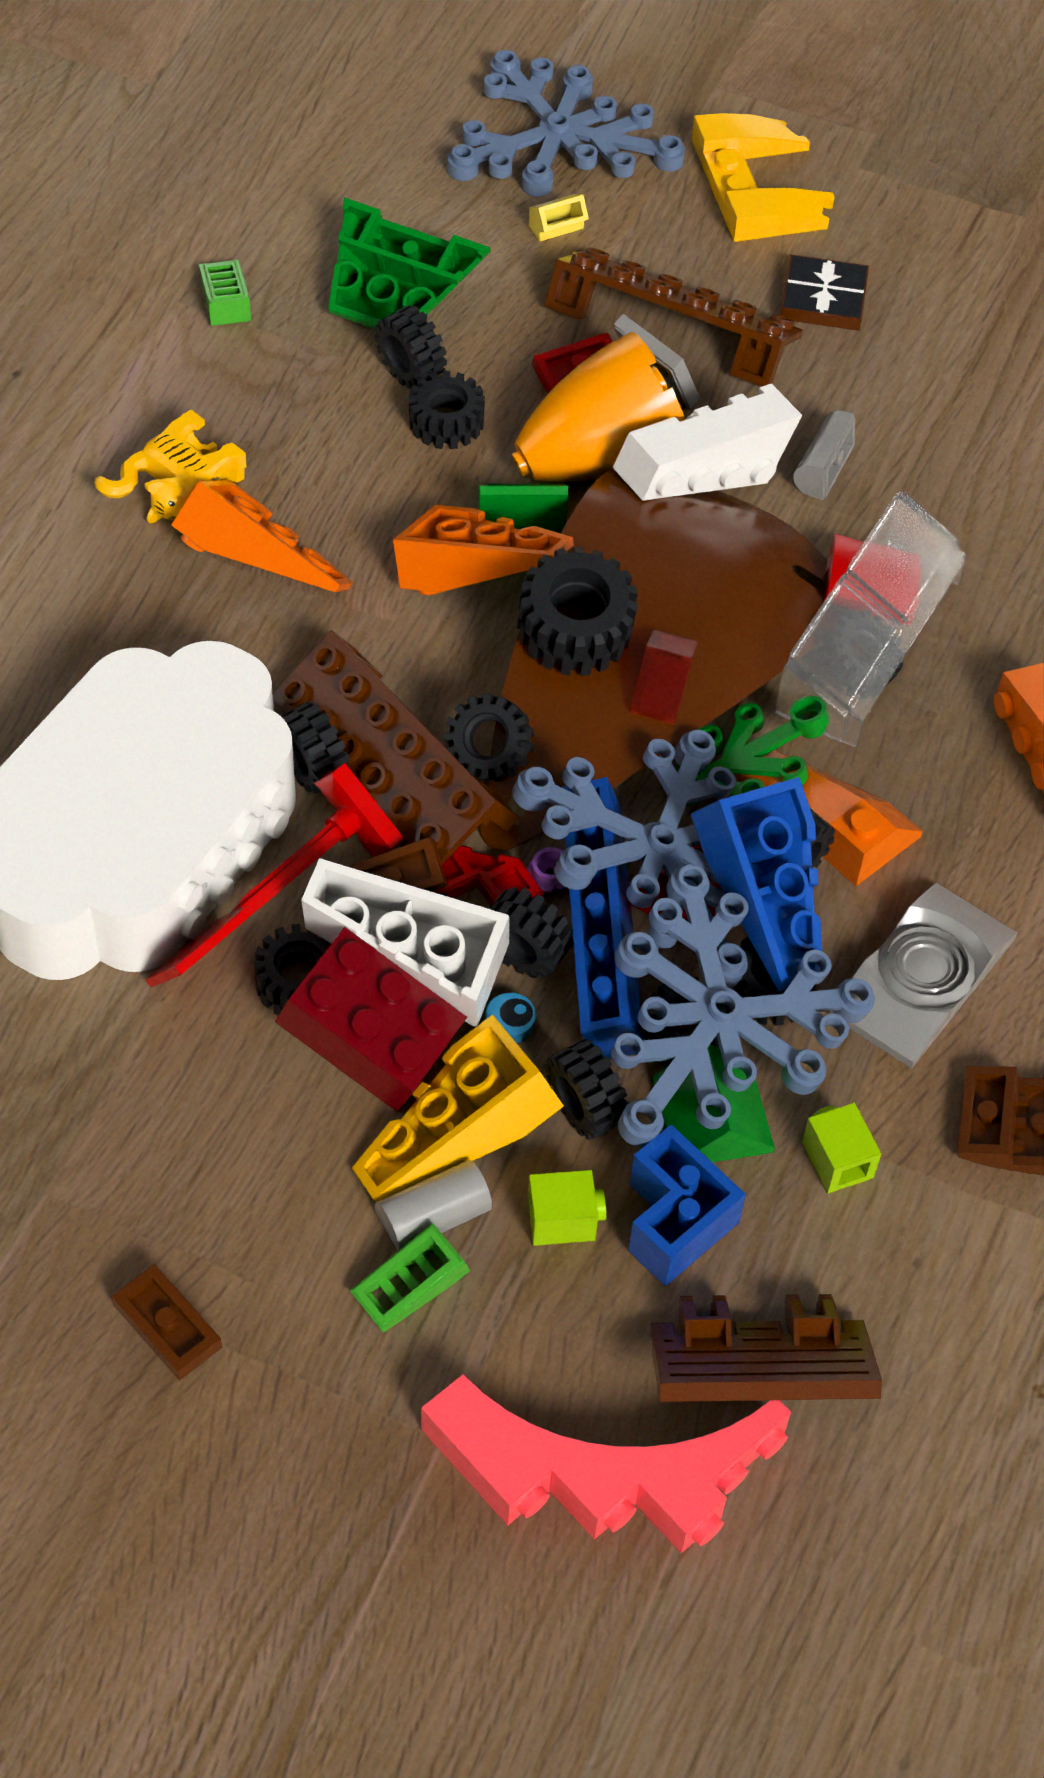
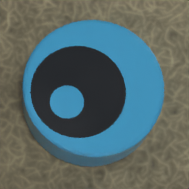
M503 993L493 998L488 1004L486 1019L494 1015L516 1043L525 1041L533 1033L536 1012L532 1002L525 996L517 993Z

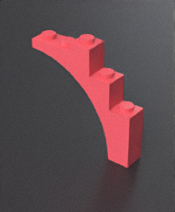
M463 1374L421 1407V1430L507 1526L521 1514L524 1518H529L538 1512L549 1499L550 1494L548 1492L550 1491L594 1540L607 1528L611 1532H616L622 1528L635 1514L637 1508L634 1505H636L680 1553H683L694 1542L699 1546L705 1545L720 1531L724 1525L721 1518L727 1500L725 1495L733 1491L745 1479L749 1472L746 1467L757 1457L761 1456L764 1460H767L785 1444L788 1439L785 1431L791 1411L780 1400H770L757 1411L731 1426L703 1437L674 1444L648 1447L610 1446L572 1439L535 1426L504 1409L485 1395Z

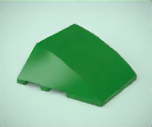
M344 197V215L342 230H339V251L337 264L334 265L328 308L329 313L375 329V325L378 324L379 320L407 305L411 307L416 306L419 309V313L423 311L428 315L491 252L489 246L454 234L451 240L447 241L382 218L380 209Z

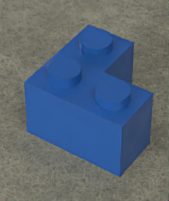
M669 1125L633 1156L629 1185L651 1207L633 1221L628 1251L664 1286H667L740 1222L746 1193L673 1125Z

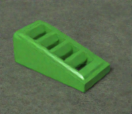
M239 259L199 264V272L211 326L251 321L250 299Z
M432 1223L354 1286L350 1292L384 1333L454 1285L470 1272V1269ZM432 1251L444 1263L437 1271L424 1257ZM414 1263L428 1277L421 1284L418 1283L407 1269ZM397 1275L400 1276L412 1291L404 1298L389 1281ZM379 1287L383 1289L395 1304L387 1312L372 1294Z

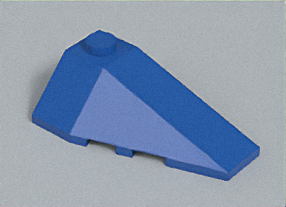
M800 777L724 798L691 813L706 861L725 894H740L748 902L749 910L741 924L778 992L787 989L798 974L797 967L799 962L808 951H822L821 920L815 913L813 888L819 885L818 869L812 868L811 842L816 840L815 821ZM732 906L734 912L738 915L737 909ZM808 962L811 970L821 972L820 967L816 963Z

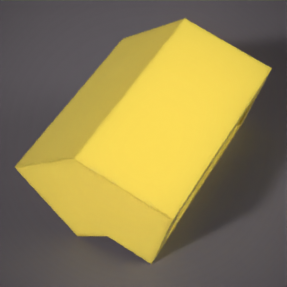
M572 194L529 207V228L539 242L583 229L584 221L589 219L583 194Z

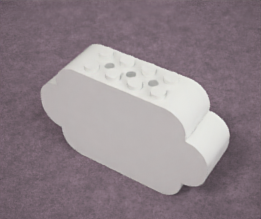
M201 641L189 644L176 651L171 657L147 648H126L112 652L99 660L0 766V950L10 962L37 977L50 980H64L80 976L91 970L100 961L115 969L129 972H140L159 967L173 957L188 939L193 940L200 934L205 925L206 917L217 904L223 905L228 900L236 881L245 871L250 872L257 865L262 850L272 838L277 839L283 834L296 803L292 735L285 720L274 712L271 676L266 666L259 659L231 644L219 641Z

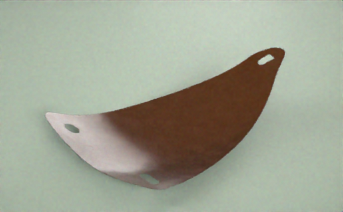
M614 468L607 471L585 493L568 519L561 534L573 537L574 546L567 553H572L574 547H584V553L593 554L594 549L604 552L603 559L608 561L613 557L620 562L619 571L628 570L632 576L631 585L637 588L638 596L636 602L638 606L631 641L628 648L624 649L622 657L616 663L610 660L608 669L599 672L594 667L591 668L590 675L580 676L579 670H571L569 676L560 674L561 668L554 666L551 670L543 667V659L541 657L534 660L528 654L529 645H522L518 634L501 697L508 699L520 707L522 712L527 714L530 719L528 722L529 726L534 728L535 737H531V743L535 746L533 753L528 752L526 759L530 761L526 767L520 766L517 769L519 774L513 778L510 776L504 777L505 781L501 782L489 781L488 786L508 805L512 789L522 771L531 767L544 768L552 775L554 784L563 787L566 785L562 780V773L568 761L574 757H581L588 760L594 767L595 773L592 780L608 777L612 788H615L646 766L643 761V754L650 741L664 739L674 747L685 733L700 729L794 663L819 643L821 636L839 617L851 612L824 604L825 593L799 577L792 569L794 565H798L827 583L828 575L825 573L828 560L801 533L786 522L726 493L716 490L642 501ZM568 603L556 607L557 611L575 620H588L599 616L593 609L582 604ZM497 721L495 723L491 756L499 753L506 743V731L502 724ZM573 771L576 775L584 777L581 773ZM548 804L541 811L525 810L520 825L513 824L508 831L493 821L487 826L481 823V836L484 842L492 849L499 851L510 850L543 833L541 827L542 820L547 810L554 805ZM552 819L556 824L561 823L559 820Z

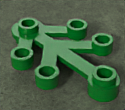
M817 696L799 698L790 707V721L750 743L751 735L764 727L765 720L759 705L747 703L740 706L735 711L736 723L722 758L710 764L705 771L698 773L695 781L706 779L710 771L715 767H725L733 774L780 777L781 782L800 777L803 785L809 777L803 758L789 756L782 759L763 756L799 736L808 739L821 736L829 724V715L824 700ZM706 725L699 729L712 736L716 748L715 755L724 749L725 741L719 727ZM679 765L674 767L677 772L680 767ZM756 778L736 782L728 797L765 787L764 783ZM715 780L718 784L725 786L722 782ZM703 800L686 804V806L696 805L702 802Z

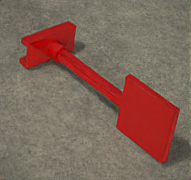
M346 763L341 764L333 772L330 770L314 783L336 810L335 813L326 819V826L243 895L229 914L216 919L195 939L191 940L145 979L150 987L182 975L338 841L345 842L355 834L370 855L375 857L390 851L404 839Z

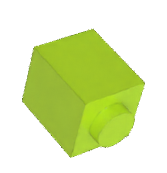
M855 1102L839 1108L834 1105L826 1106L816 1111L807 1120L802 1144L827 1194L874 1178L882 1153Z
M592 1170L529 1175L528 1207L533 1246L596 1240L598 1221L606 1220V1201L604 1190L594 1188Z

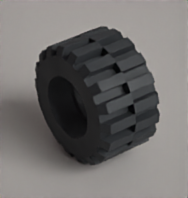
M574 547L572 553H567L564 548L554 551V558L551 559L549 556L544 555L538 559L537 567L531 566L526 573V580L522 583L517 618V628L520 629L519 638L522 645H529L528 654L534 660L541 657L543 659L542 666L549 670L556 666L561 668L560 674L569 676L571 670H579L580 676L590 675L591 668L594 667L601 672L608 669L610 660L616 663L622 657L624 649H627L629 646L638 606L636 602L638 596L637 588L631 585L632 576L628 570L619 571L620 562L613 557L608 561L603 559L604 552L594 549L593 554L584 553V547ZM568 603L582 604L593 609L599 616L588 620H575L557 611L556 607Z

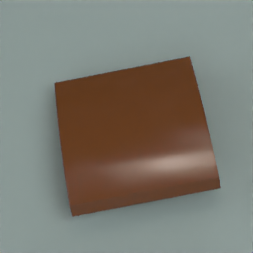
M966 1066L957 1151L958 1157L989 1167L1044 1175V1078H1021L1018 1075L1017 1067Z

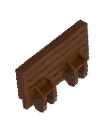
M787 1294L784 1309L788 1334H783L780 1321H737L734 1325L735 1335H732L731 1316L726 1295L713 1296L712 1303L710 1304V1316L707 1317L696 1316V1306L692 1296H680L679 1322L681 1335H675L673 1322L650 1323L652 1357L660 1402L881 1399L882 1378L864 1320H841L840 1333L839 1316L832 1294H819L816 1303V1315H804L799 1294Z

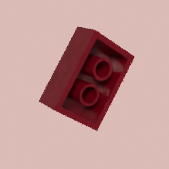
M344 927L288 999L275 1023L398 1112L418 1087L467 1016Z

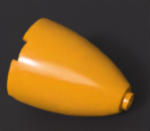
M635 332L623 335L583 361L564 377L540 402L526 421L514 443L517 451L511 454L513 462L522 477L529 474L534 481L555 483L598 480L607 471L613 469L629 432L672 417H676L679 422L685 420L673 389H668L663 376L655 366L650 367V365L656 363V358Z

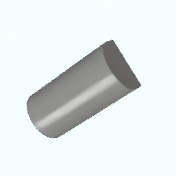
M832 411L826 415L793 475L796 487L803 494L820 500H824L829 494L855 446V417L853 413Z
M471 1159L375 1203V1212L397 1251L432 1223L443 1233L492 1210V1199L487 1183L481 1171Z

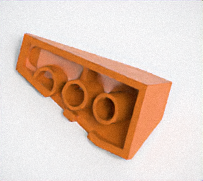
M230 480L198 481L171 526L182 533L181 540L199 552L205 550L333 592L349 590L353 584L349 578L320 553L308 547L301 549L296 545L299 541L297 533L289 527H283L269 521L273 513Z
M434 505L393 539L400 588L418 590V593L422 595H434L528 571L531 566L537 567L538 559L544 555L552 559L554 558L555 550L564 548L567 552L574 546L573 537L536 526L525 527L519 530L514 528L513 519L501 517L496 522L485 519V512L482 510L445 505Z
M775 749L763 757L784 759L789 757V755ZM806 764L809 777L802 786L809 807L835 830L833 835L835 837L834 842L828 846L830 848L828 854L822 857L855 886L859 885L922 836L923 831L889 802ZM734 774L737 782L756 778L761 780L765 787L781 782L780 777Z

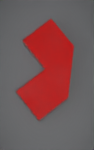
M462 845L442 865L448 886L432 891L437 894L442 892L448 894L450 898H455L478 887L490 906L505 889L508 891L512 887H516L519 892L522 889L530 890L531 897L533 898L537 894L542 897L544 895L543 890L519 858L499 854V857L472 852L471 847Z

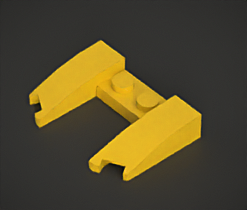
M732 113L694 115L692 143L734 242L828 229L830 218L823 215L822 212L823 208L833 209L835 197L832 192L797 188H757L745 160L809 151L810 141L805 136H797L786 127L787 123L783 120L762 116Z

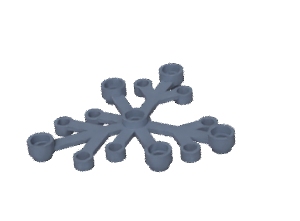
M501 50L492 58L490 74L484 78L485 95L494 99L506 98L527 103L541 119L540 126L513 136H506L487 132L484 123L470 120L463 125L462 139L465 144L455 146L448 155V174L455 180L468 181L475 178L478 174L479 163L489 160L490 175L503 179L512 174V162L517 150L544 141L537 159L530 162L522 173L523 191L533 197H543L551 193L553 189L554 173L551 166L559 148L564 147L574 158V165L582 170H590L597 165V155L599 152L611 166V172L615 176L627 178L634 174L635 157L631 153L620 152L617 148L653 155V162L657 168L672 172L683 167L685 146L680 138L673 135L663 136L659 141L625 134L636 129H648L653 125L654 109L647 104L634 105L631 109V115L596 128L588 127L600 121L608 122L616 117L617 102L610 96H600L595 99L594 108L573 115L578 101L589 98L593 90V76L589 69L582 65L571 66L564 74L562 89L564 95L555 112L541 96L546 83L553 78V62L543 57L534 59L531 62V79L529 81L520 71L521 62L517 55L510 50ZM580 140L590 142L591 144H582ZM479 145H481V147H478V148H475V149H474L473 147H471V146H479Z
M693 730L685 733L675 749L664 739H654L648 744L643 754V761L648 768L654 771L668 798L659 821L650 822L646 825H642L605 808L591 783L595 773L594 767L584 758L574 757L570 759L562 773L564 784L572 789L574 793L555 785L552 775L541 767H531L522 771L518 776L512 789V795L520 807L528 811H541L548 804L554 805L547 810L541 823L542 830L547 836L553 839H563L570 832L600 826L630 840L591 850L585 845H574L564 849L554 868L555 876L563 886L573 890L584 889L591 883L597 870L640 859L643 861L640 871L632 879L626 891L628 900L639 908H647L654 903L660 892L657 880L662 868L668 879H670L674 870L679 866L694 864L701 867L714 883L720 885L706 861L704 853L691 847L701 844L695 825L677 829L686 804L709 798L720 800L727 798L736 785L735 775L725 767H715L710 771L706 779L695 781L697 774L708 768L716 753L714 740L707 732ZM654 752L661 754L664 758L657 756ZM673 758H675L677 764L680 766L678 772L675 770L673 764L671 763ZM573 771L581 773L584 777L576 775ZM715 780L722 782L725 786L718 784ZM552 819L559 820L563 825L556 824ZM684 878L687 884L697 886L693 881ZM710 885L704 898L710 922L714 917L707 905L716 909L719 901L725 895L723 890ZM637 887L645 889L649 894L640 892ZM725 905L729 913L736 915L731 905ZM661 911L660 917L665 920H673L668 912ZM652 926L650 927L648 934L653 938L658 947L671 948L677 942V939L673 936L659 932ZM724 937L717 947L726 987L732 988L739 983L747 971L748 962L744 950L736 944L728 943Z
M694 864L682 865L674 870L666 885L668 898H661L655 902L648 919L650 925L655 930L670 934L696 952L704 985L661 956L655 941L646 933L634 932L627 934L621 940L614 954L615 964L623 974L639 978L650 973L690 1001V1003L669 1004L660 997L648 998L638 1012V1022L642 1028L649 1032H659L667 1026L699 1023L691 1036L642 1040L633 1033H624L615 1041L611 1049V1058L617 1066L624 1069L634 1068L639 1063L673 1060L644 1100H635L629 1103L618 1120L620 1135L626 1142L634 1146H645L658 1136L664 1124L662 1111L690 1072L699 1104L696 1109V1117L699 1123L708 1129H717L726 1122L731 1114V1105L723 1095L718 1093L707 1049L716 1036L725 1067L722 1079L730 1090L735 1092L747 1090L757 1076L755 1064L750 1059L744 1057L740 1036L783 1066L781 1077L789 1090L796 1094L807 1095L813 1093L826 1076L827 1070L822 1056L816 1051L809 1049L796 1050L752 1018L786 1015L815 1035L820 1045L825 1048L834 1049L839 1047L848 1036V1023L862 1021L873 1008L875 1002L871 986L866 981L857 978L842 981L836 989L810 991L815 984L821 983L826 978L832 967L830 958L820 950H810L803 956L797 967L798 974L784 994L742 998L736 991L726 987L717 947L732 927L742 923L749 910L748 902L740 894H725L716 906L715 917L710 922L704 900L710 887L709 879L706 872ZM684 878L693 881L697 886L687 884ZM725 905H731L735 907L739 914L734 915L729 913L726 910ZM681 908L685 909L688 921L682 918ZM658 911L668 912L673 920L663 919ZM632 946L641 948L646 955L637 954L632 949ZM808 962L816 963L820 967L821 972L811 970ZM849 992L856 994L862 1001L853 999ZM716 1004L724 1006L730 1013L720 1012ZM654 1009L658 1011L662 1016V1020L651 1018L647 1010ZM833 1011L834 1014L823 1016L819 1012ZM825 1026L835 1028L839 1036L834 1037L828 1034ZM620 1046H630L635 1051L636 1056L630 1057L625 1055L621 1051ZM800 1062L810 1066L814 1073L806 1072L801 1067ZM732 1069H741L746 1074L747 1079H738L733 1074ZM712 1105L717 1107L721 1117L711 1116L707 1112L706 1106ZM636 1113L646 1115L652 1124L646 1125L639 1122Z

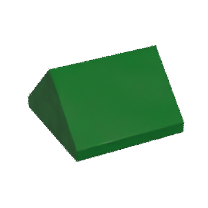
M477 483L478 510L484 511L485 519L496 522L501 517L513 519L514 528L519 530L525 527L536 526L561 534L566 525L568 486L563 483Z
M710 1044L707 1049L718 1093L729 1101L731 1105L730 1116L717 1129H708L699 1123L696 1117V1109L699 1104L690 1072L662 1111L664 1129L669 1125H673L712 1163L774 1153L775 1146L756 1079L745 1091L735 1092L730 1090L722 1079L725 1067L720 1048ZM668 1067L653 1075V1087ZM732 1069L735 1077L741 1080L747 1079L746 1074L741 1069ZM712 1105L706 1106V1110L711 1116L721 1117L717 1107Z

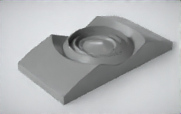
M935 883L908 908L891 935L879 949L865 959L852 977L854 979H862L871 986L875 1002L873 1008L862 1021L848 1023L849 1029L912 1069L1014 942L1017 932L938 883ZM849 992L853 999L862 1001L856 994Z

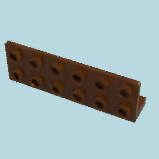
M588 247L586 251L573 252L572 255L557 259L545 307L580 320L584 319L587 316L595 284L598 282L741 334L730 375L760 386L773 383L784 346L800 339L803 333L802 329L793 326L794 320L779 314H771L769 318L756 313L757 307L750 303L734 300L733 304L722 301L718 299L720 294L716 291L703 287H696V290L681 286L683 281L675 276L659 274V277L647 274L645 273V266L632 261H623L622 264L609 260V253L596 248Z
M331 630L272 693L273 701L284 713L304 702L310 701L313 705L316 704L320 707L321 714H327L330 718L329 724L331 727L335 725L338 733H336L338 739L343 740L345 744L343 751L349 756L350 761L347 763L350 765L351 771L404 837L402 841L408 845L431 837L435 840L442 865L481 823L487 826L493 821L508 831L520 818L492 788L472 775L380 680L382 674L354 646Z

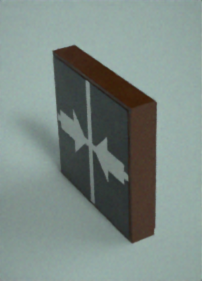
M790 254L780 315L791 318L796 322L860 331L869 265Z

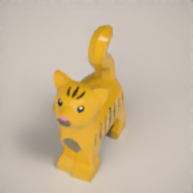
M189 410L172 421L162 433L148 441L140 452L129 457L121 465V480L111 481L103 476H98L95 478L94 484L95 488L103 496L122 498L129 495L137 485L138 472H147L155 480L145 483V489L151 493V508L146 521L151 524L161 518L175 520L198 481L230 480L238 483L244 480V468L247 467L246 453L234 443L223 445L218 451L217 445L214 442L208 445L201 444L193 431H198L205 426V420L193 410Z

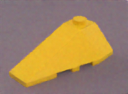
M491 1015L450 1047L442 1057L445 1066L430 1084L422 1082L412 1094L416 1099L414 1104L401 1119L392 1120L387 1124L352 1167L375 1202L466 1160H476L525 1137L564 1107L538 1068L494 1015Z

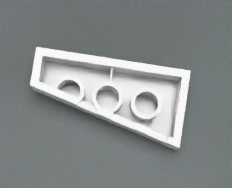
M771 383L759 387V395L747 398L742 393L728 398V406L712 411L707 405L695 409L693 414L684 421L679 422L676 417H672L629 432L613 468L642 501L767 484L775 474L776 466L802 414Z
M319 858L301 899L305 928L332 944L342 929L346 927L467 1016L465 1022L477 1027L509 945V915Z

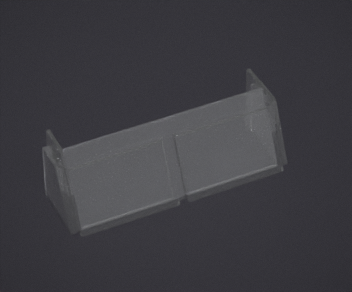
M903 490L896 493L848 565L846 573L840 577L790 652L781 678L776 714L791 720L789 710L796 700L805 696L820 697L824 700L829 715V724L822 735L838 742L842 741L855 748L859 742L863 721L951 582L959 585L967 555L958 548V538Z

